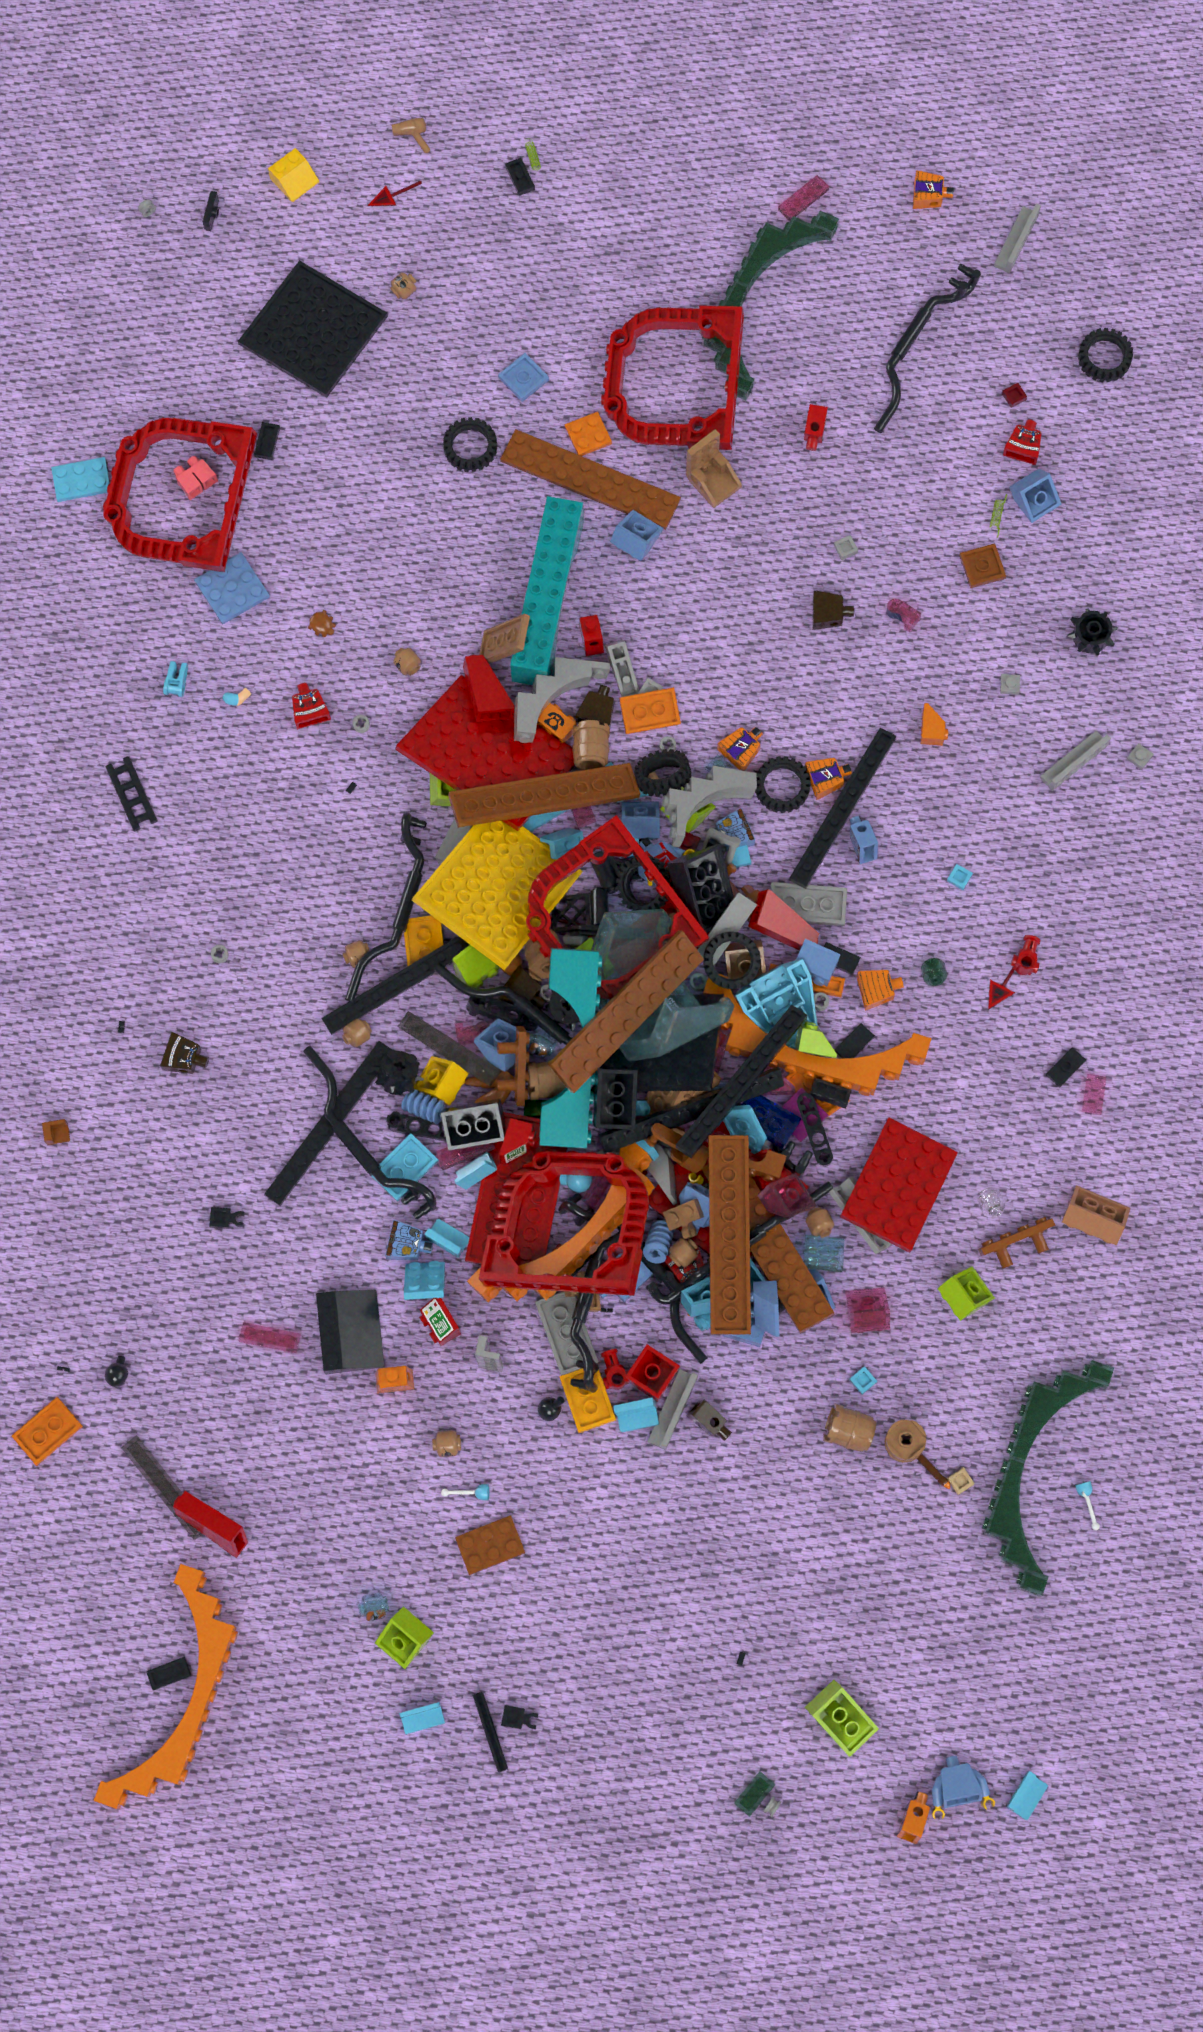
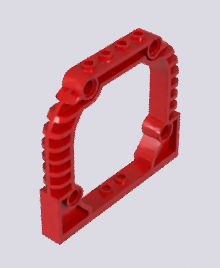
M699 306V309L680 307L649 308L635 314L634 317L623 325L622 329H616L612 332L610 344L606 346L608 361H605V372H607V375L603 378L605 394L601 396V405H604L607 417L614 420L617 428L626 438L645 445L688 446L690 449L716 429L720 434L719 450H732L744 324L743 307ZM706 325H712L710 328H704ZM658 329L699 330L704 338L710 339L714 336L718 338L727 348H731L730 364H727L726 373L729 375V380L725 381V392H727L726 408H718L705 419L700 416L693 417L688 424L645 423L632 418L629 415V407L625 397L622 395L626 357L635 350L636 339L648 331ZM624 339L622 343H617L618 340ZM612 407H618L616 410L610 411ZM697 426L702 427L700 430H694Z
M163 417L148 422L143 428L138 429L133 436L124 437L121 440L119 449L116 451V463L112 467V479L107 487L108 496L103 504V516L112 526L118 542L128 552L139 557L181 563L187 567L225 572L257 438V433L253 427L214 421L206 423L174 417ZM177 439L208 444L215 454L222 455L226 453L236 468L232 484L228 488L229 498L224 505L225 515L221 530H212L209 534L199 539L194 535H189L182 542L144 537L130 530L132 516L126 508L136 464L146 458L150 445L161 440ZM221 440L219 445H215L217 441ZM115 514H118L115 519H112ZM196 544V547L190 550L191 546Z
M617 815L543 869L534 879L528 894L529 915L526 918V928L529 933L527 935L533 943L537 942L541 947L539 951L542 956L550 959L551 948L563 947L550 931L551 917L544 907L548 894L559 883L589 862L600 865L607 860L608 856L627 858L633 854L645 869L644 874L650 882L654 881L657 885L655 887L660 896H665L677 912L673 916L670 934L663 935L659 940L658 951L663 947V942L669 941L678 930L685 933L696 949L707 942L709 936ZM599 849L603 851L604 855L602 857H595L593 852ZM532 919H539L541 924L538 927H533L530 921ZM655 954L624 976L615 980H601V987H597L596 994H599L602 999L611 1000Z
M541 1151L533 1156L531 1162L522 1165L520 1170L510 1175V1178L504 1183L499 1194L492 1233L488 1235L479 1274V1280L485 1287L635 1295L643 1253L641 1244L649 1209V1196L644 1182L628 1167L623 1157L610 1152L597 1154L595 1152ZM559 1174L602 1176L611 1185L625 1187L626 1206L618 1243L610 1245L607 1250L609 1258L599 1268L594 1270L592 1278L573 1277L567 1274L562 1276H554L549 1273H544L543 1275L524 1274L517 1265L516 1259L520 1254V1250L513 1239L520 1205L525 1193L536 1182H550Z

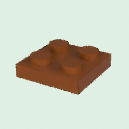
M995 543L960 553L959 557L970 588L1006 579V573Z

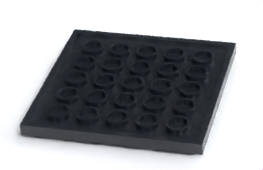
M299 260L240 337L238 345L327 398L386 320L388 313Z
M724 994L669 995L600 1067L638 1070L637 1091H711L725 1003Z

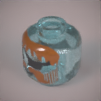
M538 1030L535 1034H530L529 1051L541 1058H545L547 1055L551 1056L557 1042L545 1031Z
M381 1593L364 1595L361 1599V1604H358L360 1616L364 1615L367 1621L384 1618L386 1612H389L386 1596H382Z

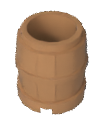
M586 720L578 722V726L574 725L573 758L576 767L579 770L605 767L608 764L610 750L608 739L610 737V727L608 724L604 723L603 726L599 725L597 720Z
M550 929L551 933L560 943L557 934L552 929ZM529 939L524 945L529 974L537 981H542L545 978H548L549 981L550 959L548 957L544 958L539 951L541 947L538 943H533Z
M551 1060L527 1063V1070H529V1080L527 1083L530 1101L538 1100L539 1098H553L566 1088L564 1083L548 1065Z
M835 1403V1408L831 1409L825 1425L828 1433L827 1435L823 1434V1441L831 1444L835 1443L846 1449L860 1452L867 1451L875 1434L876 1421L873 1420V1417L860 1411L844 1408V1406Z
M899 1420L886 1433L884 1440L885 1449L888 1455L895 1461L902 1463L912 1462L925 1449L926 1433L916 1421ZM902 1435L906 1437L909 1435L911 1437L909 1440L910 1445L902 1444Z

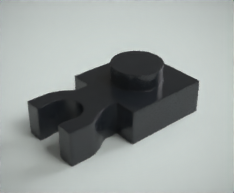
M211 1207L209 1227L230 1229V1224L243 1227L244 1223L237 1222L236 1219L239 1216L244 1217L245 1212L237 1211L231 1213V1208Z
M505 1705L501 1726L522 1729V1724L530 1729L536 1730V1725H531L529 1719L531 1717L538 1718L539 1714H524V1708Z

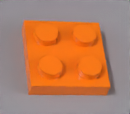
M598 411L564 424L576 453L580 456L612 444V440Z

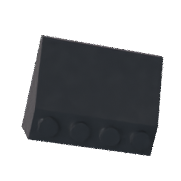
M720 844L681 856L667 863L675 893L706 933L712 930L734 898Z
M346 1290L316 1293L324 1373L327 1375L384 1368L377 1291Z

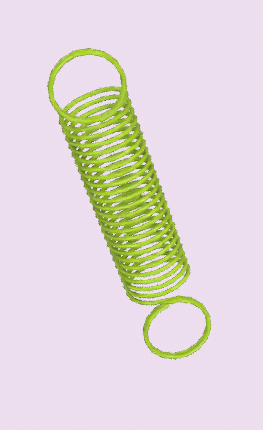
M532 141V146L527 142L525 147L533 170H536L535 166L537 164L539 170L541 165L534 142Z
M1006 499L1004 502L1002 501L996 513L994 508L999 506L1001 500H995L990 528L991 526L997 527V538L1000 531L1001 511H1003ZM999 511H1000V514H999V516H998V518H997L995 524L992 525V523H993L992 518L995 519V518L997 517Z

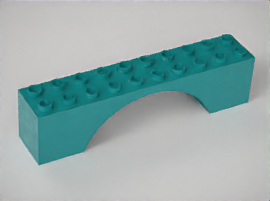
M547 496L521 615H529L530 619L523 651L512 655L510 664L512 682L533 685L536 675L551 676L564 594L572 562L578 552L584 523L583 502Z
M551 948L548 987L561 995L572 1006L578 1015L583 1029L597 1014L595 1009L600 1005V995L596 993L597 987H601V975L598 974V967L602 968V955H599L597 950ZM595 1073L575 1093H571L566 1087L555 1097L541 1103L540 1146L587 1148V1143L591 1144V1130H588V1124H592L593 1112L589 1110V1105H593L594 1093L590 1089L591 1085L595 1084Z

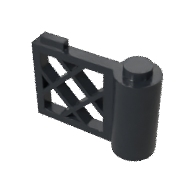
M603 851L594 853L595 857H602L604 855ZM608 856L607 860L600 865L591 862L601 887L608 894L617 892L616 886H619V883H616V879L620 877L617 874L618 871L622 870L621 866L625 865L626 858L623 859L622 863L614 860L613 856ZM637 869L633 871L630 882L639 879L646 881L639 876Z
M601 887L594 888L585 894H565L559 901L567 904L565 909L561 912L555 906L552 910V925L555 933L579 931V925L575 921L580 915L586 918V924L584 925L610 926L608 892ZM578 900H585V905L581 909L574 906ZM570 908L578 912L572 919L565 915ZM562 917L568 921L564 927H557V922Z

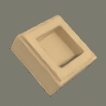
M964 1467L947 1478L957 1495L975 1485Z

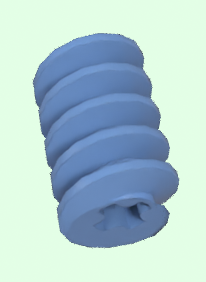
M414 1089L413 1093L405 1095L401 1107L403 1111H408L417 1117L439 1124L442 1120L441 1112L445 1104L443 1100L438 1102L436 1097L432 1098L431 1095L425 1096L424 1092L419 1093L418 1090Z
M657 1220L651 1224L645 1242L643 1254L652 1263H662L666 1260L675 1230L669 1231L665 1220Z

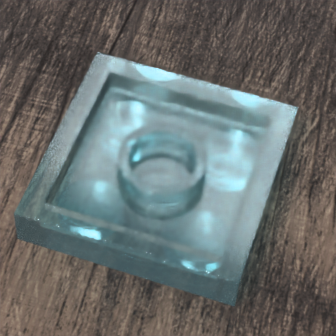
M805 1235L803 1262L808 1269L843 1272L844 1239Z

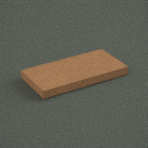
M522 614L484 630L479 655H484L490 664L523 651L530 616Z

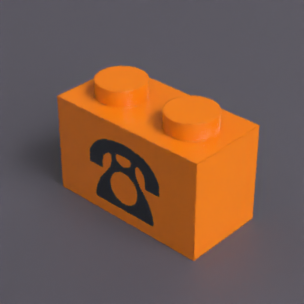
M551 703L542 711L537 721V725L545 729L549 734L557 737L561 743L566 742L573 735V726H577L576 720L572 716H566L557 704Z

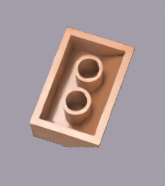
M1076 1185L1064 1213L1062 1223L1070 1228L1081 1230L1089 1236H1095L1106 1243H1112L1117 1246L1126 1226L1131 1208Z

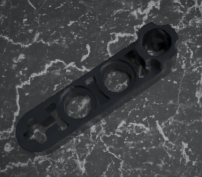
M470 997L466 1005V1010H468L471 1016L480 1014L495 1020L499 1018L515 1027L524 1026L527 1031H535L538 1028V1025L535 1023L530 1025V1019L515 1006L494 998ZM490 1006H498L500 1008V1012H491ZM514 1011L518 1014V1018L511 1019L508 1013Z
M802 1093L797 1099V1105L815 1159L819 1165L823 1167L829 1166L833 1160V1154L815 1100L811 1094ZM803 1097L811 1099L812 1102H809L810 1110L814 1107L815 1111L803 1114V1111H807L805 1105L800 1104L803 1101ZM809 1115L817 1117L816 1125L810 1126L807 1124L806 1119ZM820 1133L823 1135L824 1140L821 1144L813 1142L814 1134ZM825 1144L827 1145L828 1148H823L816 1152L815 1148L823 1147ZM824 1152L830 1155L827 1158L828 1162L825 1163L823 1160H819L821 1153Z
M393 1111L386 1118L387 1125L393 1132L408 1135L411 1133L413 1136L446 1141L445 1133L444 1137L441 1136L443 1133V1123L441 1121L439 1124H435L419 1117L402 1115L397 1111ZM395 1118H398L400 1123L393 1125L391 1121H395ZM405 1119L408 1120L406 1123V1130L403 1129ZM412 1122L420 1123L418 1131L410 1130ZM432 1125L439 1127V1132L435 1135L428 1132L429 1127Z

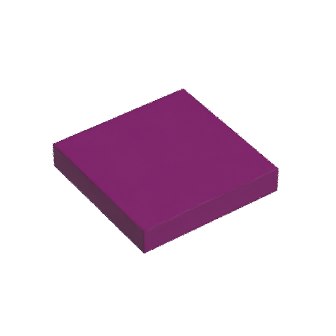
M803 1088L798 1090L774 1114L800 1142L808 1137L797 1105L799 1095L807 1093ZM803 1097V1101L800 1102L801 1105H805L807 1110L803 1111L804 1115L809 1111H815L814 1107L810 1110L809 1102L812 1101L806 1097ZM815 1101L821 1121L823 1122L829 1115ZM809 1115L806 1119L807 1124L810 1126L816 1125L818 1121L815 1115Z

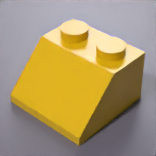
M296 148L268 168L272 182L291 202H294L320 182L308 161Z
M431 1056L420 1075L424 1080L417 1081L413 1088L418 1090L419 1093L424 1092L425 1096L431 1095L432 1098L436 1097L438 1102L443 1100L445 1105L450 1106L455 1100L459 1089L465 1083L469 1073L454 1061Z

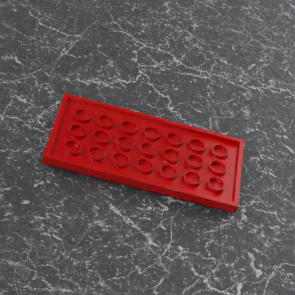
M503 1112L505 1134L510 1118L533 1124L534 1131H536L535 1136H537L534 1147L530 1146L529 1152L506 1164H501L499 1157L503 1141L489 1143L487 1152L491 1154L497 1170L481 1180L465 1262L482 1265L487 1237L492 1233L498 1197L510 1175L520 1170L522 1165L531 1162L533 1156L538 1152H550V1150L567 1152L568 1147L540 1146V1119ZM561 1174L550 1182H536L524 1195L513 1239L520 1250V1254L516 1259L518 1266L532 1262L547 1254L560 1189Z

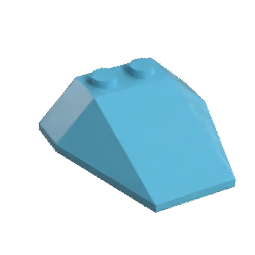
M802 958L771 969L753 979L735 994L742 1011L767 1034L791 1005L807 1014L805 1021L816 1023L818 1026L811 975ZM798 1030L786 1043V1046L793 1049L796 1048L795 1042Z

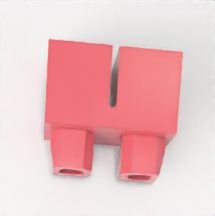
M196 456L188 459L187 463L190 468L184 470L182 466H178L173 470L178 485L185 492L189 500L202 493L203 489L206 490L218 482L215 472L203 459L199 460Z

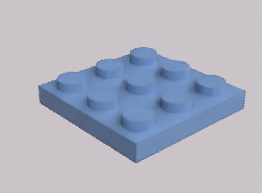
M242 552L227 560L225 572L209 570L194 579L222 625L270 597Z

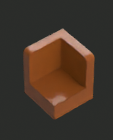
M65 1119L42 1123L44 1142L47 1146L70 1141L68 1122Z

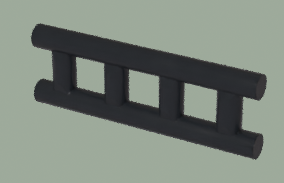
M127 756L123 758L124 765L115 769L112 764H108L105 767L131 827L135 832L140 830L139 823L149 819L150 823L154 824L158 820L130 757ZM128 771L131 781L121 785L117 775ZM135 787L138 797L128 801L124 791ZM142 803L145 813L135 817L132 807Z

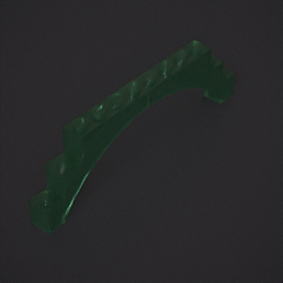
M820 210L818 215L812 218L811 224L794 216L790 222L785 224L784 230L766 222L764 227H760L758 230L756 242L751 243L748 257L745 256L743 258L741 270L736 271L733 285L728 286L725 294L726 298L721 300L718 306L742 307L749 290L770 265L799 247L822 240L831 241L838 229L839 218ZM715 336L710 339L702 337L704 339V346L717 352L714 358L715 369L727 374L726 369L727 364H730L731 348H727ZM740 356L737 397L747 401L754 387L755 378L750 377L742 356Z
M1091 1360L1089 1364L1084 1365L1082 1375L1085 1376L1084 1378L1062 1371L1060 1375L1056 1374L1053 1386L1056 1389L1035 1381L1026 1388L1024 1396L1027 1397L1025 1405L1021 1404L1018 1413L1021 1419L1019 1423H1015L1012 1434L1015 1435L1014 1441H1009L1006 1450L1009 1456L1007 1461L1003 1460L1000 1472H1003L1001 1480L997 1479L994 1491H997L995 1499L991 1498L988 1510H991L989 1518L985 1517L982 1524V1529H985L983 1535L1006 1542V1545L1002 1544L998 1556L1002 1557L1000 1562L1023 1570V1572L1018 1573L1015 1583L1019 1584L1018 1590L1042 1597L1049 1577L1042 1573L1033 1558L1025 1538L1020 1515L1019 1495L1021 1477L1030 1448L1040 1430L1062 1407L1087 1392L1098 1388L1107 1389L1114 1367Z

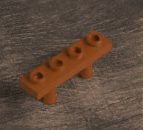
M516 1026V1040L514 1042H497L498 1054H515V1077L513 1079H497L496 1090L514 1091V1101L517 1106H525V1100H528V1088H525V1081L529 1080V1073L526 1070V1063H529V1051H526V1044L530 1042L529 1032H526L524 1026Z
M1046 1217L1040 1218L1035 1221L1036 1225L1029 1227L1026 1224L1017 1228V1233L1011 1235L1010 1232L1000 1235V1240L993 1242L990 1239L981 1243L983 1247L979 1248L978 1251L981 1256L991 1252L996 1253L1002 1269L1013 1265L1007 1248L1008 1245L1029 1237L1032 1238L1038 1254L1049 1250L1042 1233L1044 1230L1056 1226L1053 1218L1048 1220Z

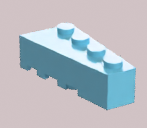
M750 1258V1290H753V1282L766 1280ZM710 1276L681 1291V1303L690 1317L710 1313Z

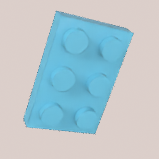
M105 457L51 467L57 502L107 493L110 480Z
M410 1133L380 1163L381 1171L388 1178H404L418 1182L439 1160ZM373 1175L371 1176L397 1202L409 1191L406 1188L384 1187Z
M411 1262L405 1265L404 1300L444 1298L445 1262Z

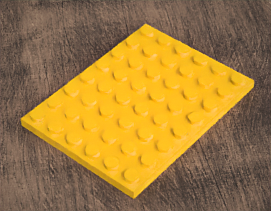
M503 821L473 825L414 895L412 901L505 971L530 939L527 935L529 931L526 928V918L529 915L528 894L530 887L537 875L557 859L551 858L549 845L541 842L537 836L523 826L519 831H516ZM579 869L548 894L544 907L549 914L583 872ZM532 919L530 924L533 927H538L541 922L539 919Z

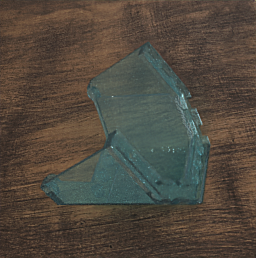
M664 909L604 913L591 949L599 951V955H602V968L598 967V974L601 975V980H615L626 975L658 951L660 938L665 934H669V927L671 926V919ZM682 982L629 1036L619 1049L628 1062L660 1057L728 1022L733 1012L734 1004L728 997L720 999L719 1003L701 1006L685 983ZM600 998V1005L596 1007L595 1013H598L610 1000Z

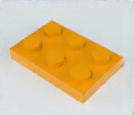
M432 915L409 918L406 932H404L407 966L444 945L441 922Z
M583 1368L559 1376L578 1434L616 1421L599 1370L594 1373L593 1380L598 1386L597 1391L594 1393L570 1385L571 1379L581 1380L584 1378Z

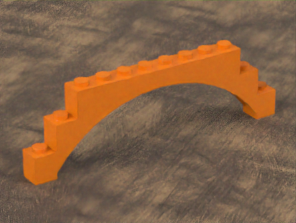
M719 974L720 976H722V977L728 979L727 976H724V975ZM708 977L703 994H724L725 997L721 1029L731 1030L726 1051L733 1056L738 1057L741 1055L748 1058L767 1033L761 1030L742 1011L731 989L716 985ZM913 1033L910 1039L884 1052L870 1056L843 1059L810 1055L785 1045L768 1066L773 1068L778 1066L784 1068L789 1073L798 1072L803 1074L808 1079L816 1077L850 1090L859 1091L864 1096H874L880 1075L887 1080H899L905 1060H908L913 1065H923L932 1038Z
M636 1143L620 1148L619 1155L623 1157L628 1167L642 1179L649 1196L655 1187L649 1178L641 1172L649 1167L652 1159ZM611 1185L605 1200L585 1227L558 1249L532 1262L519 1265L523 1273L532 1275L549 1273L554 1276H562L563 1274L571 1275L577 1268H580L584 1261L597 1250L598 1246L610 1237L617 1226L622 1224L626 1206L625 1187ZM481 1267L467 1280L468 1284L488 1303L498 1295L501 1289L517 1302L529 1290L485 1287L479 1280ZM534 1290L546 1301L556 1293V1291Z
M180 1564L173 1582L180 1587L187 1599L193 1614L199 1646L197 1678L186 1712L173 1734L151 1758L121 1777L109 1782L101 1781L94 1798L95 1802L120 1809L121 1806L124 1807L128 1798V1794H125L126 1790L150 1797L157 1790V1778L177 1785L185 1782L187 1778V1764L194 1759L196 1750H193L195 1742L200 1741L203 1730H200L202 1723H206L210 1711L207 1710L209 1703L214 1702L217 1691L214 1689L217 1682L220 1683L223 1678L224 1662L228 1663L231 1651L228 1650L231 1643L234 1644L238 1636L237 1627L214 1619L215 1616L220 1615L222 1610L221 1600L199 1592L200 1588H204L207 1577H204L205 1572Z

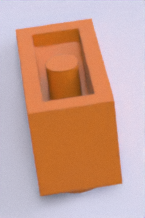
M924 703L920 744L943 746L944 740H948V729H945L946 722L928 703Z

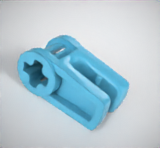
M170 661L163 687L164 695L176 694L179 697L184 696L188 672L187 663L181 664L179 676L175 679L177 664L175 661Z

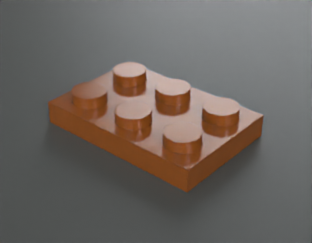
M511 1515L455 1537L469 1576L525 1554Z

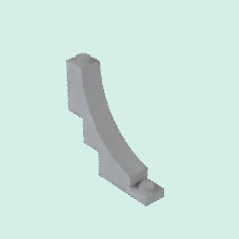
M555 657L552 665V676L536 675L533 683V694L517 693L514 702V741L522 743L533 742L538 718L547 705L569 690L588 686L591 677L607 679L610 663Z

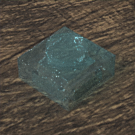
M717 754L705 767V770L710 773L713 766L731 769L732 765Z

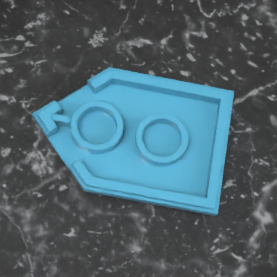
M750 1105L734 1106L723 1120L730 1135H748L751 1152L753 1154L760 1152L767 1137Z

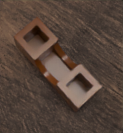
M768 1150L766 1157L762 1161L755 1162L749 1159V1176L755 1177V1175H758L767 1182H778L787 1156Z

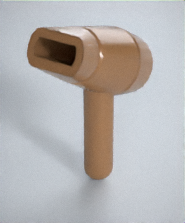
M412 118L392 124L394 136L412 135L424 153L430 152L429 146L420 135L426 131V122L423 118Z

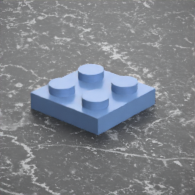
M526 353L498 374V378L522 402L549 381V376Z

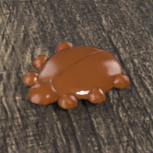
M326 610L316 612L310 618L308 629H313L316 636L322 634V637H326L327 634H334L333 628L336 627V624L332 623L333 617L328 616Z

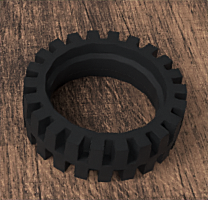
M1099 328L1096 332L1093 330L1089 335H1086L1081 343L1078 354L1079 366H1082L1081 370L1083 373L1086 372V376H1092V380L1095 381L1099 379V382L1106 380L1108 383L1111 380H1118L1119 377L1122 378L1127 373L1133 359V347H1131V342L1127 341L1128 337L1126 335L1122 337V332L1115 333L1116 329L1108 331V328H1104L1102 331ZM1096 342H1112L1121 349L1123 361L1116 368L1101 369L1089 360L1088 350Z
M468 417V420L461 418V422L455 421L454 426L451 424L449 430H446L443 438L445 457L454 468L457 467L460 471L464 469V472H469V470L476 472V469H479V471L483 470L484 466H489V462L492 463L497 453V439L494 430L484 420L480 422L479 418L473 420L472 417ZM474 430L486 437L488 441L486 452L482 456L470 460L457 456L452 447L454 439L463 431Z
M662 749V752L658 750L655 751V754L649 753L648 757L644 756L642 761H638V765L635 766L634 770L639 790L643 791L645 795L653 796L655 794V797H660L661 794L663 796L667 795L670 788L681 790V787L684 788L685 784L689 783L692 777L687 756L678 750L674 752V749H670L668 752L667 749ZM663 767L679 768L676 773L666 778H647L650 773Z
M781 756L776 757V759L771 758L769 762L763 763V766L759 768L756 775V796L763 806L765 805L768 810L772 809L776 813L777 811L781 813L788 811L789 813L794 809L797 810L808 798L810 775L807 773L806 767H803L801 762L797 763L794 758L791 760L787 756H784V758H781ZM780 768L789 769L799 777L801 789L792 800L777 801L766 793L764 781L773 770Z
M648 856L669 885L673 887L672 882H670L671 877L668 874V867H664L666 864L659 862L660 859ZM636 858L625 862L626 864L621 866L622 871H618L617 875L620 877L616 879V883H619V886H616V891H620L617 895L623 899L621 901L623 905L627 904L626 908L633 909L632 911L639 913L653 912L661 909L660 907H664L666 905L665 902L668 900L665 896H660L659 893L649 903L639 902L635 899L631 892L630 879L633 871L642 865Z
M725 932L709 942L704 952L703 965L706 974L716 985L727 989H737L749 984L755 978L760 968L761 959L756 944L748 936L738 932ZM729 941L744 945L749 951L751 958L748 971L737 979H726L720 976L713 965V955L716 949L721 944Z

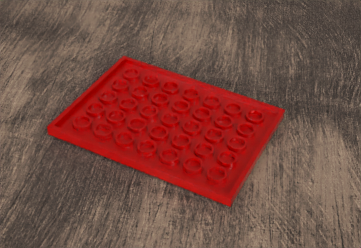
M463 675L459 676L395 748L396 751L456 791L569 773L575 766L573 748L565 742L561 743L557 737L549 734L539 725H536V734L533 742L522 743L514 741V714L513 719L476 722L466 678ZM531 816L502 821L516 831H519Z

